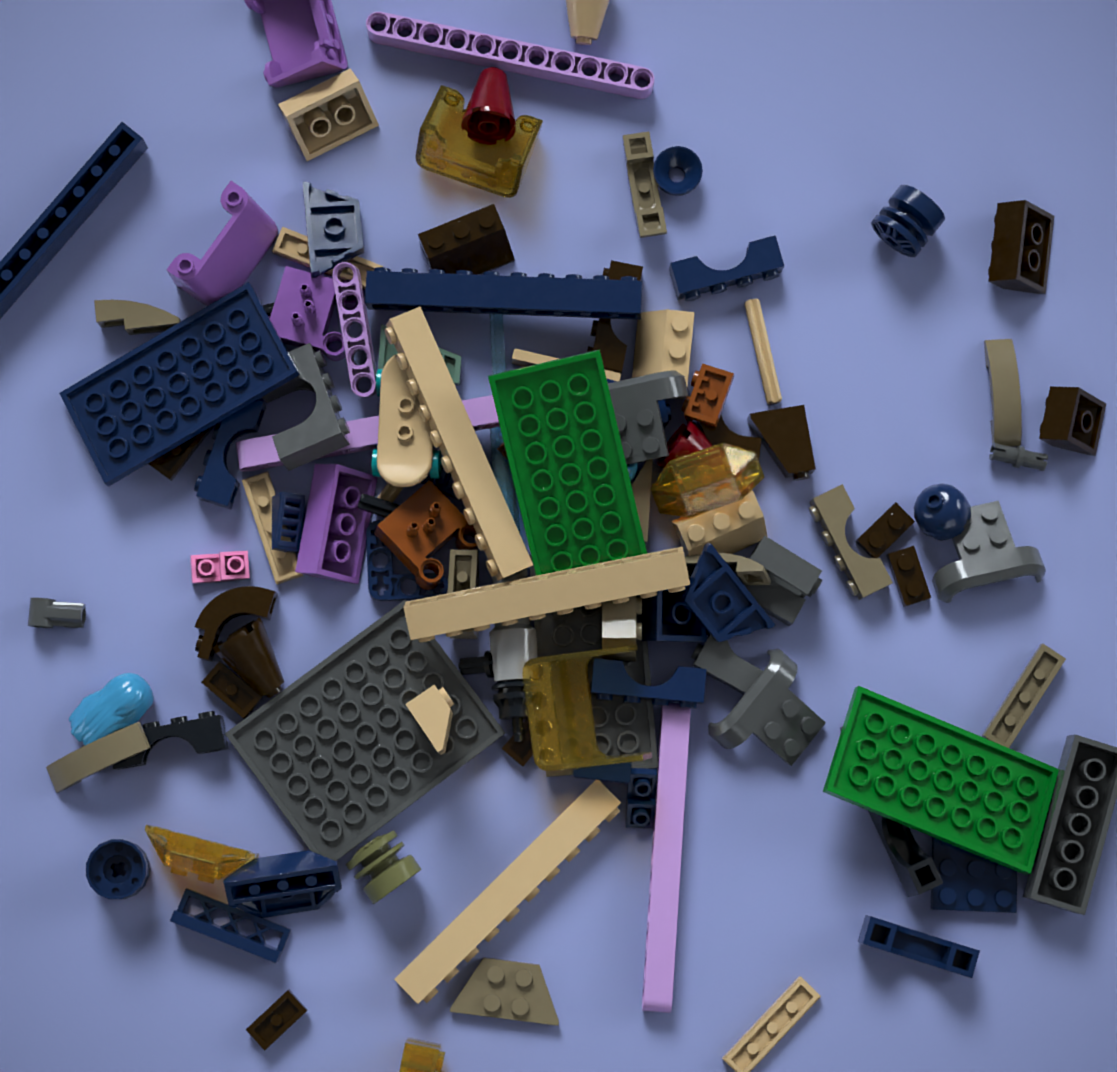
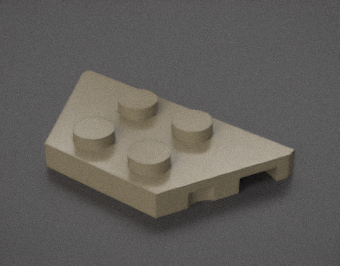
M483 957L450 1008V1012L559 1025L540 964Z

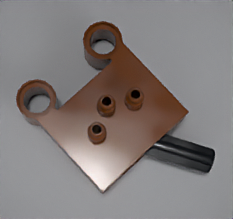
M430 480L401 505L367 494H362L358 503L360 510L385 517L377 525L374 534L415 576L418 586L422 589L432 590L440 583L444 573L443 565L437 559L430 557L454 536L456 537L455 544L458 550H478L476 542L467 543L463 538V535L466 534L472 535L475 538L477 533L473 524H468L465 516ZM427 569L432 570L436 574V578L429 579L425 577L423 571Z

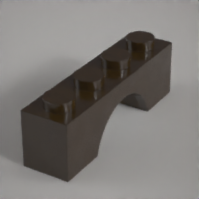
M611 260L610 268L604 267L603 275L610 277V280H621V277L632 276L640 281L643 266ZM599 318V321L593 320L590 336L595 337L593 347L588 346L587 352L600 350L604 369L622 374L627 345L614 334L611 319Z

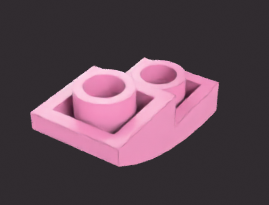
M248 551L190 556L192 584L250 578Z

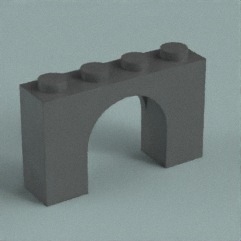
M310 343L288 352L300 375L262 397L266 403H269L294 391L307 390L316 393L315 408L304 422L272 436L279 459L288 471L350 445L346 435L350 433L349 426L345 418H340L339 415L342 406L338 397L332 395L333 381L329 373H325L323 369L324 366H327L322 352H316Z
M772 580L770 585H744L768 615L788 626L793 624L806 600ZM706 630V635H708L704 645L698 643L691 655V658L695 660L692 666L707 669V675L744 695L763 670L738 657L732 651L728 640L717 642Z

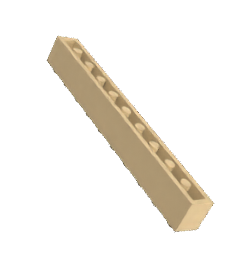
M421 307L390 318L386 323L385 335L388 342L395 345L398 352L396 360L400 369L406 370L409 380H407L408 388L413 396L416 395L419 400L420 406H418L421 418L424 422L428 421L432 430L430 432L431 441L436 448H440L443 455L441 458L442 466L445 472L450 473L454 480L452 484L453 491L456 497L462 499L466 508L463 510L464 516L468 524H473L477 533L475 541L481 551H485L488 558L486 566L492 577L495 576L497 581L533 566Z
M683 547L406 601L403 608L410 640L418 639L419 642H427L435 639V635L446 633L447 637L462 634V630L473 628L474 631L489 629L490 624L501 622L502 626L515 624L518 622V619L529 617V620H538L546 617L545 613L557 611L558 615L571 613L574 611L573 608L584 606L585 609H594L600 607L601 602L612 600L613 604L627 602L629 597L640 595L641 598L656 596L657 591L667 589L670 593L685 590V586L690 585Z
M595 780L394 980L417 1004L422 1000L428 1003L439 992L435 987L443 979L448 983L459 972L456 966L463 959L468 963L479 952L476 946L483 939L489 942L500 931L496 927L504 919L509 922L520 911L517 906L524 899L529 902L539 893L540 890L537 886L544 879L550 882L560 872L557 866L564 859L570 862L581 851L577 846L584 839L590 842L601 831L597 826L604 819L609 823L620 812L617 806L621 802L600 780Z

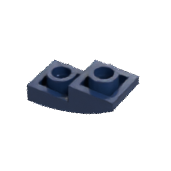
M631 768L626 794V828H654L657 769Z

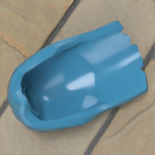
M123 673L114 677L102 690L83 698L79 706L73 711L69 717L72 728L71 734L79 742L83 741V744L87 745L136 723L153 704L154 696L150 685L144 678L134 673Z

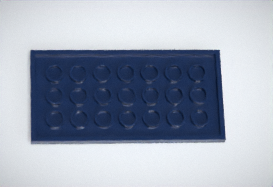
M248 282L59 394L104 483L109 487L299 376L300 373L254 288Z

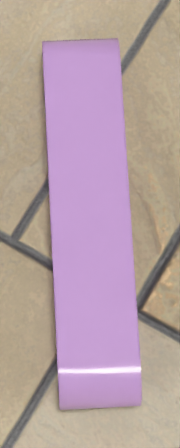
M342 262L334 267L332 277L352 391L356 395L369 398L376 394L377 370L361 274L356 266L348 262ZM346 268L352 269V280L348 283H343L340 279L341 271ZM351 295L356 296L358 300L357 307L354 310H347L345 308L346 298ZM354 323H360L363 328L362 334L357 338H352L349 333V328ZM359 350H364L367 354V360L363 365H357L354 362V355ZM364 377H368L372 383L371 389L366 393L361 392L358 387L359 381Z

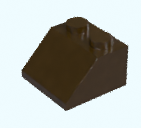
M1050 386L1049 395L1045 402L1046 408L1043 422L1040 425L1039 439L1053 447L1096 456L1106 403L1079 387Z

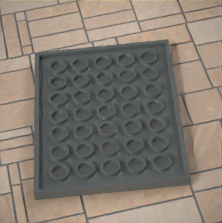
M406 599L225 733L312 852L334 861L339 860L506 734L435 639L427 642H419L418 639L410 640L403 608ZM433 685L438 690L443 687L454 703L450 707L453 716L446 752L442 755L437 752L406 706V703Z

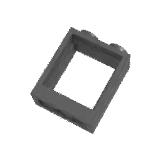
M766 536L759 541L749 559L765 567L772 581L802 598L806 596L811 597L812 594H815L822 582V579L818 578L822 570Z

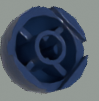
M943 483L931 485L924 489L917 497L914 505V518L925 535L934 537L935 540H948L963 532L964 525L971 518V506L964 494L954 486Z

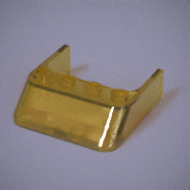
M637 644L537 657L525 663L523 667V681L533 758L535 764L540 769L552 771L643 761L652 758V752L616 756L603 754L597 745L587 673L589 661L594 656L638 650Z

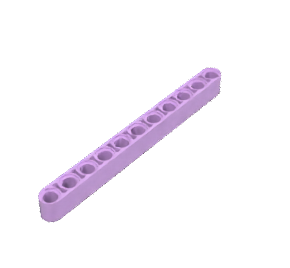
M373 12L366 20L369 39L380 45L489 68L496 67L503 71L636 99L648 98L653 91V72L641 66L385 12ZM377 24L385 26V29L380 32H376L372 28ZM402 30H410L412 32L408 37H401L399 35V32ZM429 35H434L438 37V40L429 43L425 41V38ZM454 41H462L464 46L454 48L451 44ZM482 46H487L491 49V51L486 54H481L477 51V49ZM506 52H514L517 57L511 60L506 59L503 55ZM534 57H539L543 60V63L534 65L530 60ZM559 63H566L570 66V68L568 70L561 71L556 67V65ZM586 68H591L596 74L586 76L582 71ZM611 74H618L622 77V80L614 82L609 79V76ZM643 79L646 80L649 85L646 87H639L635 84V81Z
M493 395L462 400L475 431L500 427ZM379 416L346 421L350 429V433L346 434L350 445L318 459L377 449ZM274 435L236 442L240 471H255L284 465L279 459L272 438Z
M669 703V706H661L655 794L656 809L652 840L642 1011L671 1013L691 712L690 708H681L680 703Z

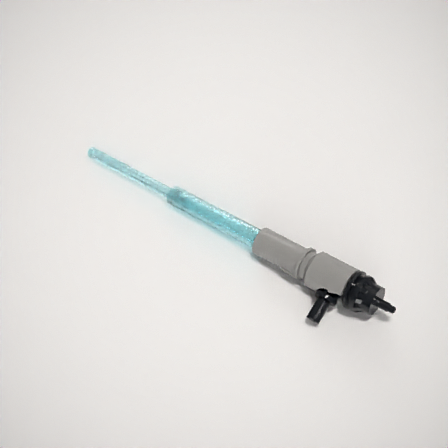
M489 314L492 373L497 374L506 371L503 315ZM490 428L492 471L520 533L519 503L509 461L497 450L504 442L501 428ZM527 569L499 581L494 576L492 577L493 584L527 578ZM529 617L520 618L517 623L502 626L501 622L495 623V627L489 632L490 650L485 651L482 657L460 658L459 663L462 675L485 673L488 678H494V682H497L491 687L493 691H498V694L493 695V701L499 708V719L512 720L515 742L523 741V719L536 717L535 706L540 699V693L534 692V689L540 688V684L537 682L539 681L536 629L530 625Z

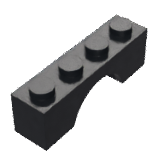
M215 711L199 713V719L189 721L187 716L172 718L170 719L171 724L160 726L159 721L143 724V730L151 748L114 764L113 769L120 770L146 765L151 749L161 740L170 737H180L186 740L198 754L229 749L223 716L215 715Z
M868 811L907 897L922 894L943 884L932 857L919 847L909 827Z

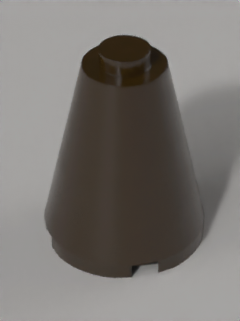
M260 618L247 623L228 635L229 637L224 643L221 640L212 647L214 652L261 697L267 695L268 698H271L282 690L280 685L284 683V679L266 629Z

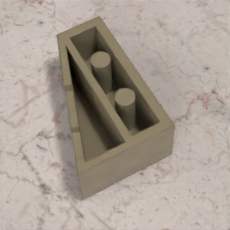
M631 596L629 601L613 604L612 600L602 602L603 659L636 661V640H642V623H636V614H642L641 597Z

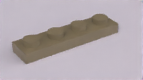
M1040 644L983 732L982 737L1009 748L1066 658L1045 644Z

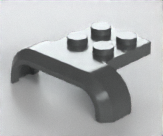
M675 370L608 383L626 464L629 465L669 456L658 401L688 397L685 376Z
M999 501L971 507L970 521L967 520L961 534L952 538L959 560L939 569L934 574L932 582L938 599L949 603L954 595L963 590L1023 576H1035L1036 582L1039 583L1043 579L1046 569L1037 548L1031 546L1015 547Z
M770 649L767 651V654L770 655V661L765 670L722 721L709 723L708 733L725 749L739 746L753 733L783 761L792 766L826 722L788 689L796 677L797 664L782 650Z

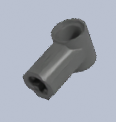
M30 598L28 626L38 628H53V626L84 627L86 604L56 602V600L48 598Z

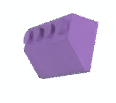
M315 464L295 570L296 573L359 584L367 539L366 532L371 513L360 510L358 503L362 494L375 495L378 477H373L371 474L338 464Z

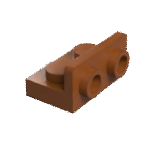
M702 363L700 371L696 370L691 381V386L694 388L691 396L685 397L682 412H685L686 421L690 419L691 421L695 420L716 427L732 385L734 373Z

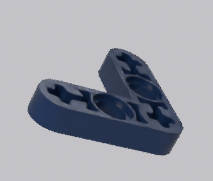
M381 520L373 521L369 524L366 532L368 590L375 600H416L447 594L448 580L444 575L440 580V583L444 584V588H440L439 593H434L432 589L425 590L426 594L420 595L421 587L418 586L413 574H393V553L385 548L371 550V545L377 546V538L371 534L375 532ZM378 553L385 554L388 557L387 565L384 568H376L372 563L374 555ZM372 572L379 574L389 572L388 577L383 576V583L385 586H389V589L385 590L382 596L373 590L374 586H378V576L372 577ZM423 573L429 579L436 578L435 573ZM408 579L415 581L417 585L416 591L410 595H406L401 591L402 582Z

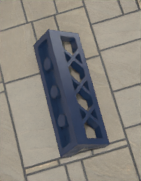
M188 888L185 889L178 909L174 910L170 919L173 923L274 963L279 961L291 929L246 913L239 908H232L224 902ZM190 896L201 901L204 912L195 916L184 912ZM206 903L214 905L215 907L208 909ZM219 908L227 911L231 922L222 926L214 924L210 912ZM232 913L241 917L234 920ZM206 914L208 921L199 917ZM245 918L252 920L257 932L249 936L242 935L236 922ZM258 923L267 926V928L260 930ZM232 925L234 931L229 930L225 927ZM274 929L283 933L277 948L266 944L263 932ZM258 935L261 942L252 939V937Z

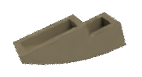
M113 299L94 300L96 322L101 328L124 325L129 335L163 332L181 322L179 317L148 304Z

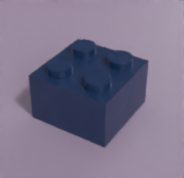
M668 589L657 591L656 596L642 598L641 641L706 642L705 627L682 600L685 590L673 593L668 592Z

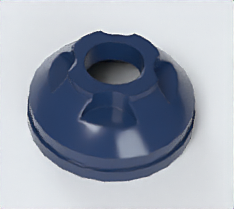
M681 146L670 147L662 151L656 158L653 167V175L658 187L665 193L674 196L686 195L698 186L703 172L702 163L696 153ZM672 169H681L684 172L685 178L681 182H673L669 178V172Z

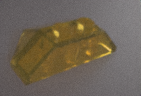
M720 443L669 461L650 489L660 514L690 518L742 500L764 478V474L755 451H747L740 447Z
M146 825L145 832L162 863L165 866L171 867V873L181 876H187L188 872L198 874L197 880L214 884L215 879L221 880L226 878L242 866L258 858L259 853L153 825Z

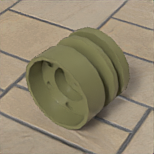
M394 830L377 836L356 851L351 861L346 864L349 870H352L359 864L364 868L354 876L356 880L367 875L370 876L371 880L365 885L363 890L373 904L422 870L412 855H407L401 859L397 857L396 854L404 847L403 842H400L393 848L389 846L388 843L398 836Z

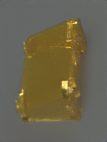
M441 85L419 131L415 156L417 164L427 171L502 197L511 198L516 196L540 134L543 120L528 115H521L515 121L516 131L510 140L504 142L505 138L497 140L495 145L477 143L468 138V132L465 129L463 131L461 128L462 117L466 110L464 109V97L457 90Z

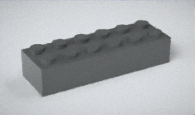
M1069 735L1066 737L1058 766L1057 780L1031 874L1028 875L1023 897L1076 914L1085 915L1117 799V747L1079 735Z

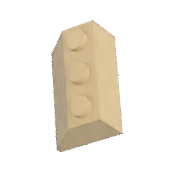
M351 69L278 104L306 161L379 126L361 83Z
M666 309L641 313V320H637L632 378L675 370L685 376L686 386H688L695 312Z
M746 487L671 521L686 557L701 554L707 543H711L718 553L733 554L758 543L764 536L768 537L764 516L756 496L752 490Z
M433 685L406 703V706L437 752L442 755L446 752L453 716L450 707L454 703L443 687L438 690Z

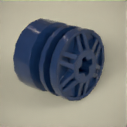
M900 185L889 199V206L881 209L880 215H876L871 225L876 234L891 248L902 255L916 257L921 251V247H924L928 242L927 236H933L944 222L945 216L940 207L923 192L908 185Z
M110 839L99 844L90 853L86 862V878L90 887L98 895L107 899H128L137 895L146 886L150 876V862L146 853L137 844L123 839ZM124 863L123 869L127 871L126 874L116 877L114 865Z

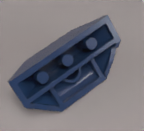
M310 850L252 859L226 877L223 882L230 907L239 908L246 913L261 918L317 910L335 892L342 889L337 862Z

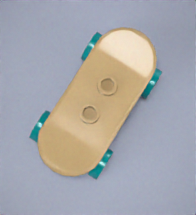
M394 355L386 362L384 368L378 369L376 373L377 397H380L378 445L377 449H374L372 453L373 477H382L393 486L404 488L420 483L427 477L429 472L431 478H440L442 454L440 450H433V443L430 438V432L432 431L428 421L424 422L418 409V406H420L419 400L416 395L413 396L407 385L409 377L406 370L400 369L396 355Z

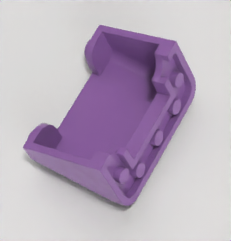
M244 0L249 9L261 14L273 60L265 64L263 72L265 80L270 86L279 88L335 74L347 68V58L331 0Z
M230 181L223 190L220 199L222 207L232 217L200 260L190 253H182L167 268V272L175 285L205 306L212 304L244 285L278 235V228L273 219L242 187L233 181Z

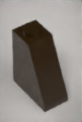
M804 405L750 413L747 418L749 426L758 438H762V445L785 478L793 477V481L810 478L809 474H812L816 467Z

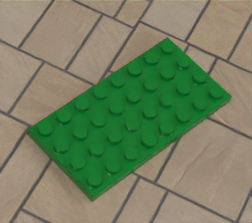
M600 350L489 375L488 379L536 576L647 554Z
M857 686L850 701L823 792L1028 875L1031 874L1059 769L866 688Z

